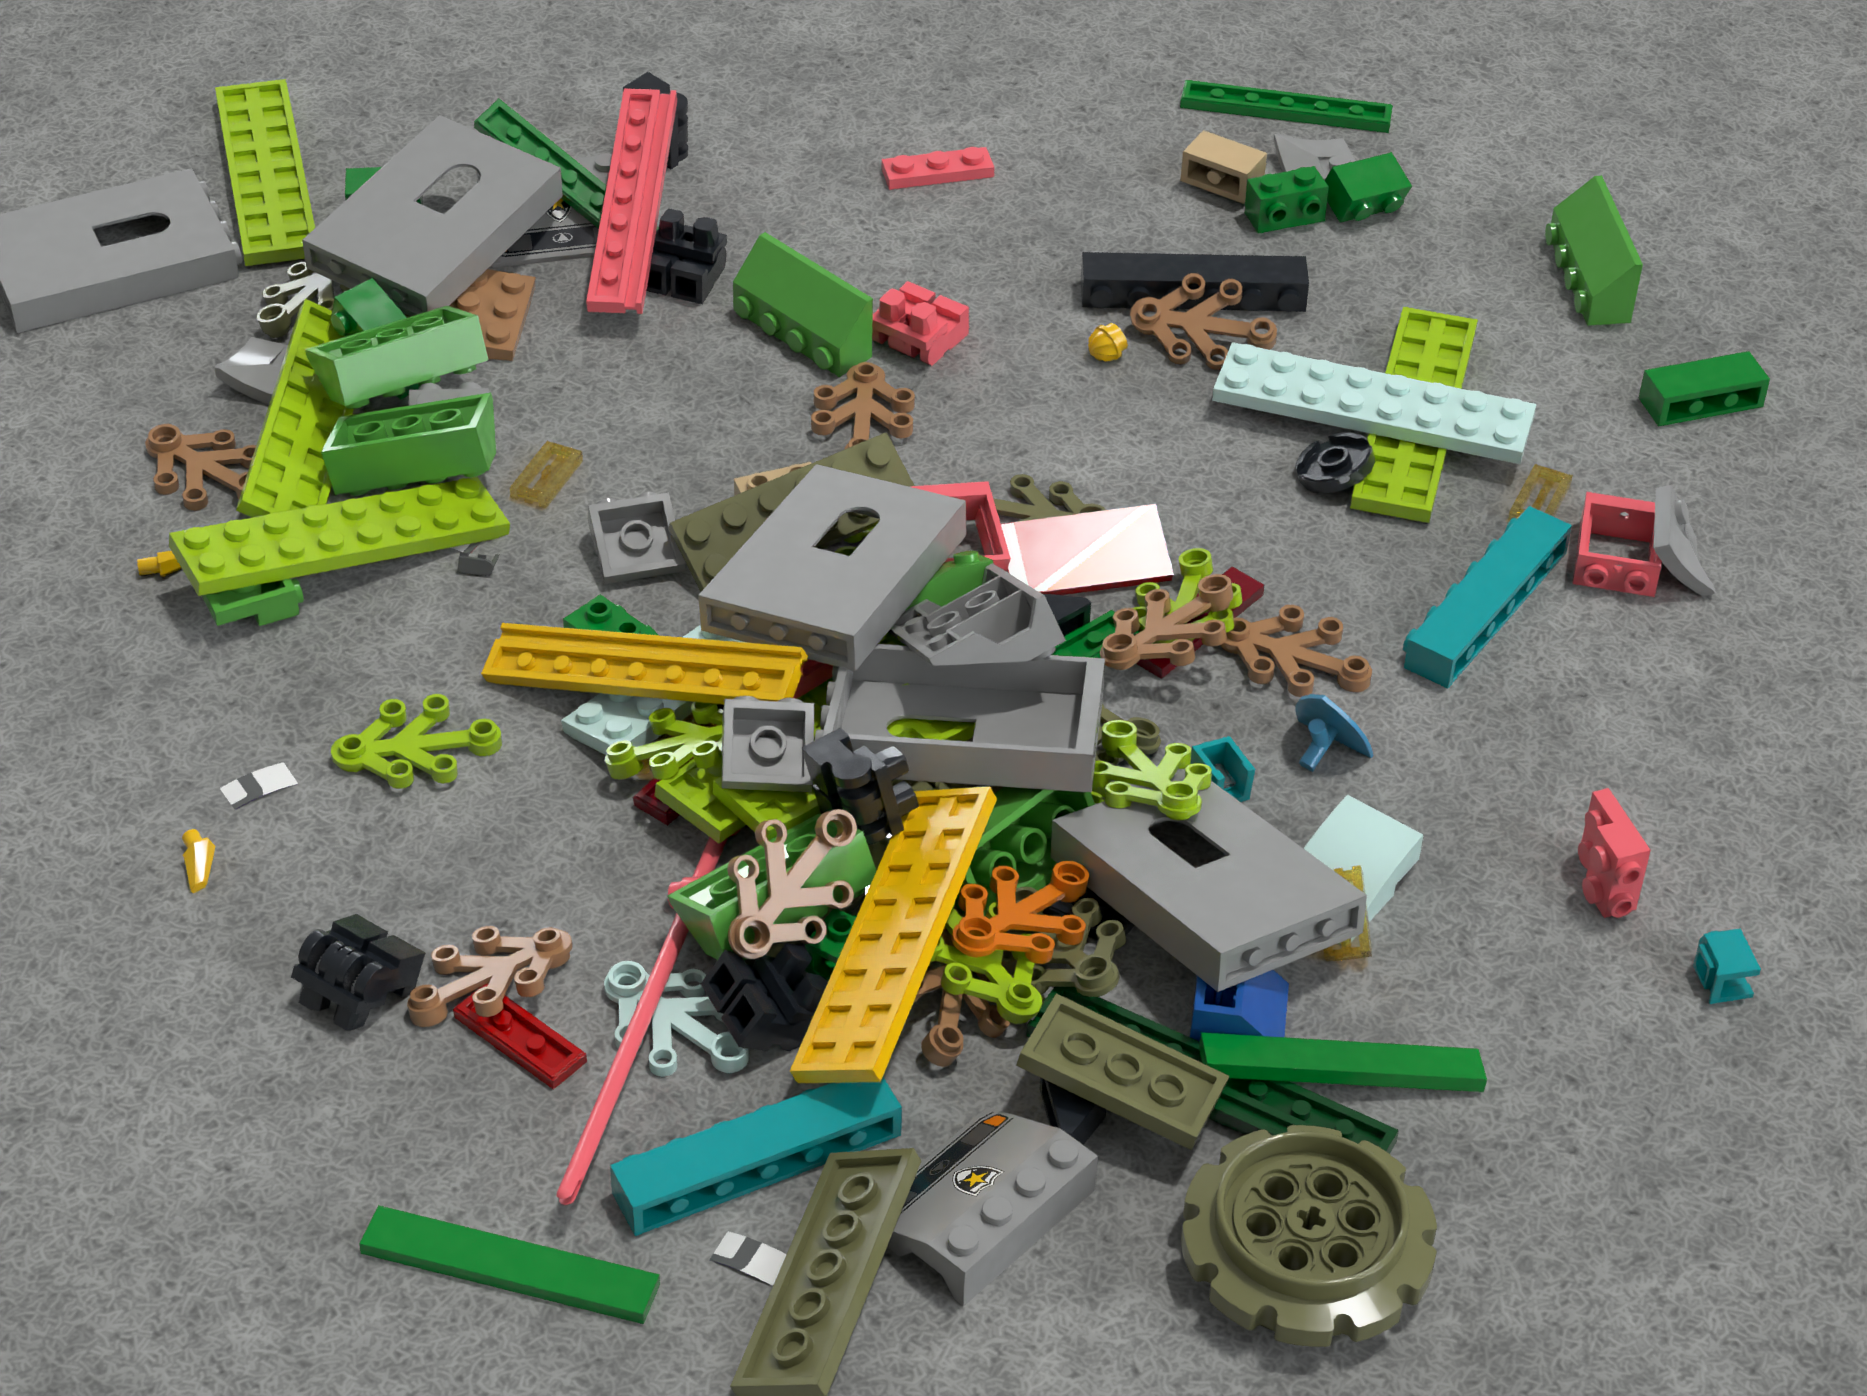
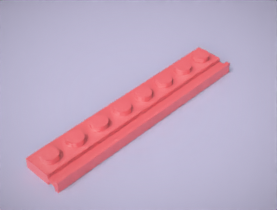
M624 88L586 299L588 312L626 313V309L636 310L637 314H643L677 106L676 90H671L670 94H660V90Z

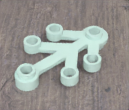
M622 961L615 964L609 970L604 980V989L607 997L619 1004V1026L614 1032L615 1045L618 1049L650 976L639 963L633 961ZM689 969L683 973L670 974L663 992L680 991L687 998L665 999L662 996L660 997L652 1016L653 1050L649 1053L648 1057L649 1069L656 1076H669L677 1069V1054L672 1049L671 1027L709 1053L713 1066L719 1071L735 1073L742 1070L749 1061V1048L738 1047L730 1032L717 1035L691 1017L715 1015L718 1020L723 1021L721 1019L723 1014L716 1011L710 999L702 997L705 991L701 984L697 986L687 985L691 981L699 983L703 981L706 974L701 970ZM661 1058L670 1060L667 1064L656 1063Z

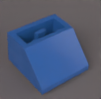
M1271 970L1217 992L1196 975L1190 1038L1200 1042L1201 1033L1285 1037L1289 983L1276 971Z

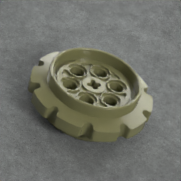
M1291 1125L1288 1126L1286 1133L1272 1136L1267 1130H1259L1239 1137L1221 1148L1219 1165L1206 1163L1201 1166L1186 1193L1183 1217L1186 1221H1184L1182 1226L1181 1246L1185 1263L1192 1278L1197 1282L1206 1281L1211 1283L1209 1301L1226 1317L1247 1330H1254L1259 1325L1275 1332L1274 1339L1279 1342L1299 1346L1328 1347L1331 1345L1332 1336L1345 1334L1352 1341L1359 1342L1381 1334L1399 1323L1403 1303L1410 1305L1418 1304L1429 1285L1433 1273L1437 1251L1432 1245L1435 1240L1437 1223L1433 1208L1423 1188L1404 1184L1406 1168L1389 1153L1366 1140L1357 1144L1343 1138L1339 1130L1318 1126Z

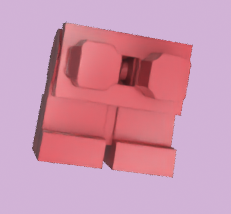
M906 281L899 291L893 288L889 289L880 298L879 309L873 314V341L883 344L888 340L890 348L913 358L920 353L921 361L931 366L942 358L948 349L951 350L969 334L968 306L942 295L935 298V292L909 281Z

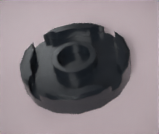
M1349 432L1332 434L1328 436L1329 441L1322 444L1319 443V440L1311 443L1301 452L1295 464L1300 483L1312 492L1334 493L1348 489L1361 482L1372 471L1375 464L1374 451L1369 441L1362 435Z

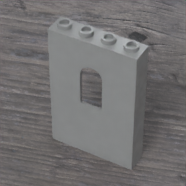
M439 115L302 240L306 268L350 289L373 278L402 313L409 316L421 314L446 305L449 306L563 196L561 168ZM470 167L477 170L481 175L479 182L445 214L416 202L451 169Z
M192 168L0 214V296L17 333L239 278L237 264L242 263V256L238 243L236 241L231 242L229 227L226 221L221 222L216 202L210 201L205 181L199 182ZM150 215L163 216L170 221L169 227L160 233L101 247L93 231L95 228Z
M816 464L698 595L701 631L747 643L802 647L808 656L807 659L856 671L966 536V500ZM847 512L880 519L878 524L850 556L815 548L817 543L837 520Z
M877 644L856 671L848 670V668L833 666L832 682H828L827 705H823L821 710V730H816L815 740L841 728L849 735L853 751L865 745L872 753L876 754L894 746L906 757L909 768L908 773L900 776L897 780L1092 792L1104 694L1105 658L1050 655L1042 660H1030L1028 662L932 666L908 648V646ZM905 718L976 723L972 742L896 737L888 732L887 727L890 723Z
M1185 772L1173 776L1171 782L1183 781L1185 779ZM1212 781L1209 788L1198 790V795L1202 799L1201 810L1186 820L1170 819L1160 812L1157 806L1133 801L1130 806L1125 808H1112L1104 801L1052 820L1051 858L1057 863L1074 861L1083 865L1089 872L1087 887L1217 992L1363 933L1367 895ZM1142 787L1143 789L1154 790L1153 788ZM1165 821L1181 822L1189 826L1227 856L1194 868L1152 836L1148 829Z

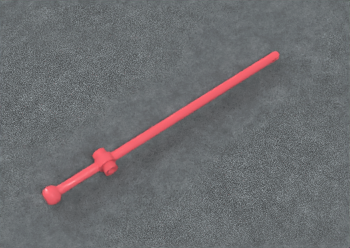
M739 829L738 831H736V832H735L734 834H732L731 836L736 835L741 829ZM709 837L693 876L684 877L681 882H672L669 885L668 895L715 870L728 838L721 843H717ZM678 914L674 918L556 1196L563 1205L572 1204L576 1199L689 929Z

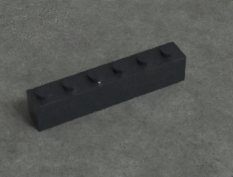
M1082 252V307L1132 308L1142 298L1153 297L1160 300L1181 287L1186 275L1196 273L1205 280L1203 296L1195 300L1188 299L1174 310L1192 309L1218 293L1223 281L1235 279L1242 285V299L1239 303L1227 305L1221 310L1306 312L1309 291L1306 256ZM1191 283L1187 287L1191 290H1196L1200 286L1196 283ZM1228 289L1225 293L1227 295H1235L1237 291Z

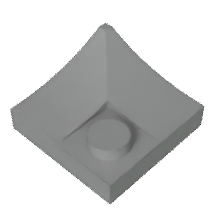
M1280 133L1274 134V145L1282 172L1296 170L1300 167L1315 166L1325 180L1333 166L1356 161L1343 138L1307 140Z
M251 337L235 355L224 362L216 364L214 367L215 375L235 390L262 403L270 404L288 345Z
M1672 485L1656 488L1653 545L1656 554L1665 567L1684 585L1702 596L1715 594V587L1706 575L1699 560L1697 537L1689 522V511L1685 500L1678 499Z

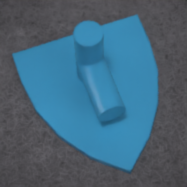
M1309 694L1302 696L1296 703L1297 719L1308 726L1312 738L1311 744L1299 761L1302 767L1313 772L1333 740L1369 758L1374 756L1372 747L1359 726L1325 695Z

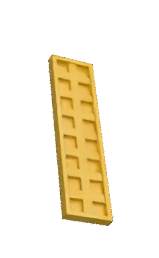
M990 786L914 791L919 807L901 817L904 830L891 836L791 1066L790 1072L797 1083L881 1082L997 798Z

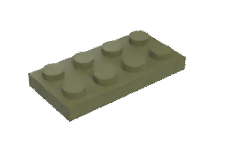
M1058 994L1054 996L1023 1047L1016 1066L1190 1150L1193 1149L1229 1078L1228 1075Z

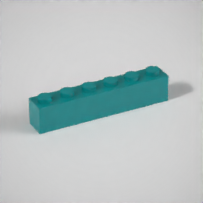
M1528 506L1518 519L1513 517L1499 540L1493 539L1490 542L1479 562L1473 561L1470 564L1462 581L1459 584L1453 583L1450 586L1444 601L1438 607L1432 606L1425 617L1424 623L1418 629L1413 628L1408 633L1403 644V651L1406 652L1404 668L1448 689L1566 555L1572 525L1531 506Z
M882 1077L881 1082L830 1083L816 1089H808L795 1097L773 1105L762 1106L749 1114L730 1121L716 1123L706 1130L684 1138H675L665 1145L641 1154L629 1155L621 1161L611 1164L612 1194L634 1236L822 1166L826 1163L830 1153L861 1151L901 1136L902 1106L884 1077Z

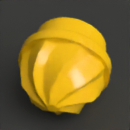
M1114 323L1096 327L1088 341L1090 354L1099 361L1119 359L1122 356V351L1127 349L1128 346L1124 333Z

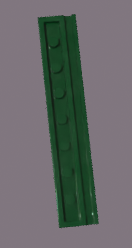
M1054 986L1043 1001L1039 1013L1033 1020L1030 1019L1027 1023L1026 1036L1030 1037L1054 996L1058 994L1202 1063L1199 1041L1100 997L1084 996L1078 993L1075 987ZM1228 1078L1225 1088L1209 1116V1119L1245 1135L1259 1130H1267L1273 1136L1286 1133L1288 1126L1291 1125L1339 1130L1343 1138L1357 1144L1366 1140L1389 1154L1397 1142L1399 1130L1290 1081Z

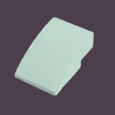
M1347 795L1318 828L1304 849L1367 895L1364 917L1365 927L1394 896L1396 884L1419 860L1423 834ZM1355 937L1338 944L1346 948Z

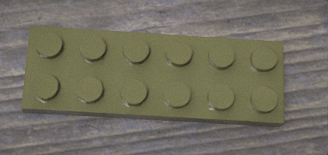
M887 432L670 522L668 529L700 592L703 591L816 464L908 487L915 486ZM847 512L837 520L817 543L815 548H826L873 528L880 519Z
M914 1148L829 1154L730 1385L736 1396L828 1395L921 1164V1159Z

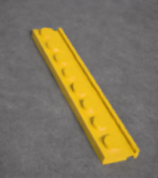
M502 623L500 627L503 631L500 639H495L481 675L487 682L504 685L724 704L725 699H734L739 696H752L759 701L778 702L784 698L794 697L802 675L800 671L802 662H806L808 656L802 647Z

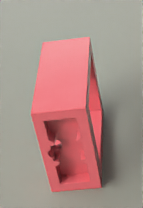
M988 481L910 486L966 500V520H975L985 554L984 557L992 559L993 564L1007 572L1011 557ZM947 558L945 562L954 561V558Z
M1586 492L1580 521L1573 584L1655 597L1662 561L1653 548L1655 502ZM1626 512L1629 515L1623 516L1620 513ZM1592 533L1649 542L1648 561L1588 552L1590 535Z

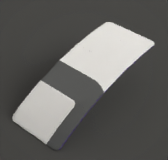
M283 762L251 772L221 787L220 790L236 810L261 796L297 785L298 783Z
M728 1231L711 1256L710 1261L742 1271L773 1286L786 1254L754 1239Z

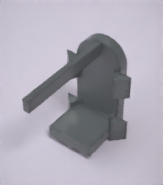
M464 550V552H460L458 572L484 576L490 575L500 554H495L491 562L486 559V555L478 554V558L469 557V550Z

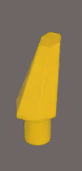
M172 551L158 552L156 557L137 559L139 575L160 573L161 577H165L181 569Z
M190 829L182 836V840L187 847L182 856L185 860L190 890L192 893L204 889L208 883L216 846L208 837L202 839L198 830Z

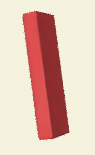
M475 992L453 1008L455 1019L553 1090L587 1063V1055L584 1051L507 996H504L502 1000L503 1009L498 1014L489 1017L479 1016L476 1013L472 998Z

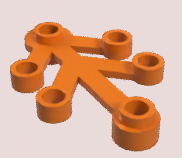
M1074 861L1059 862L1053 868L1049 885L1016 903L1015 892L1019 880L1018 872L1008 866L994 868L990 880V889L996 893L997 915L990 919L984 916L983 911L986 907L988 892L983 886L973 883L964 885L960 891L958 905L965 911V917L953 929V945L960 952L970 957L987 956L998 949L1025 952L1026 958L1033 963H1048L1052 959L1055 942L1050 936L1043 933L1025 936L1005 932L1015 929L1055 933L1057 939L1066 945L1080 944L1086 928L1083 919L1075 915L1058 917L1038 915L1037 913L1059 900L1063 902L1077 901L1086 892L1089 879L1088 870L1080 863Z

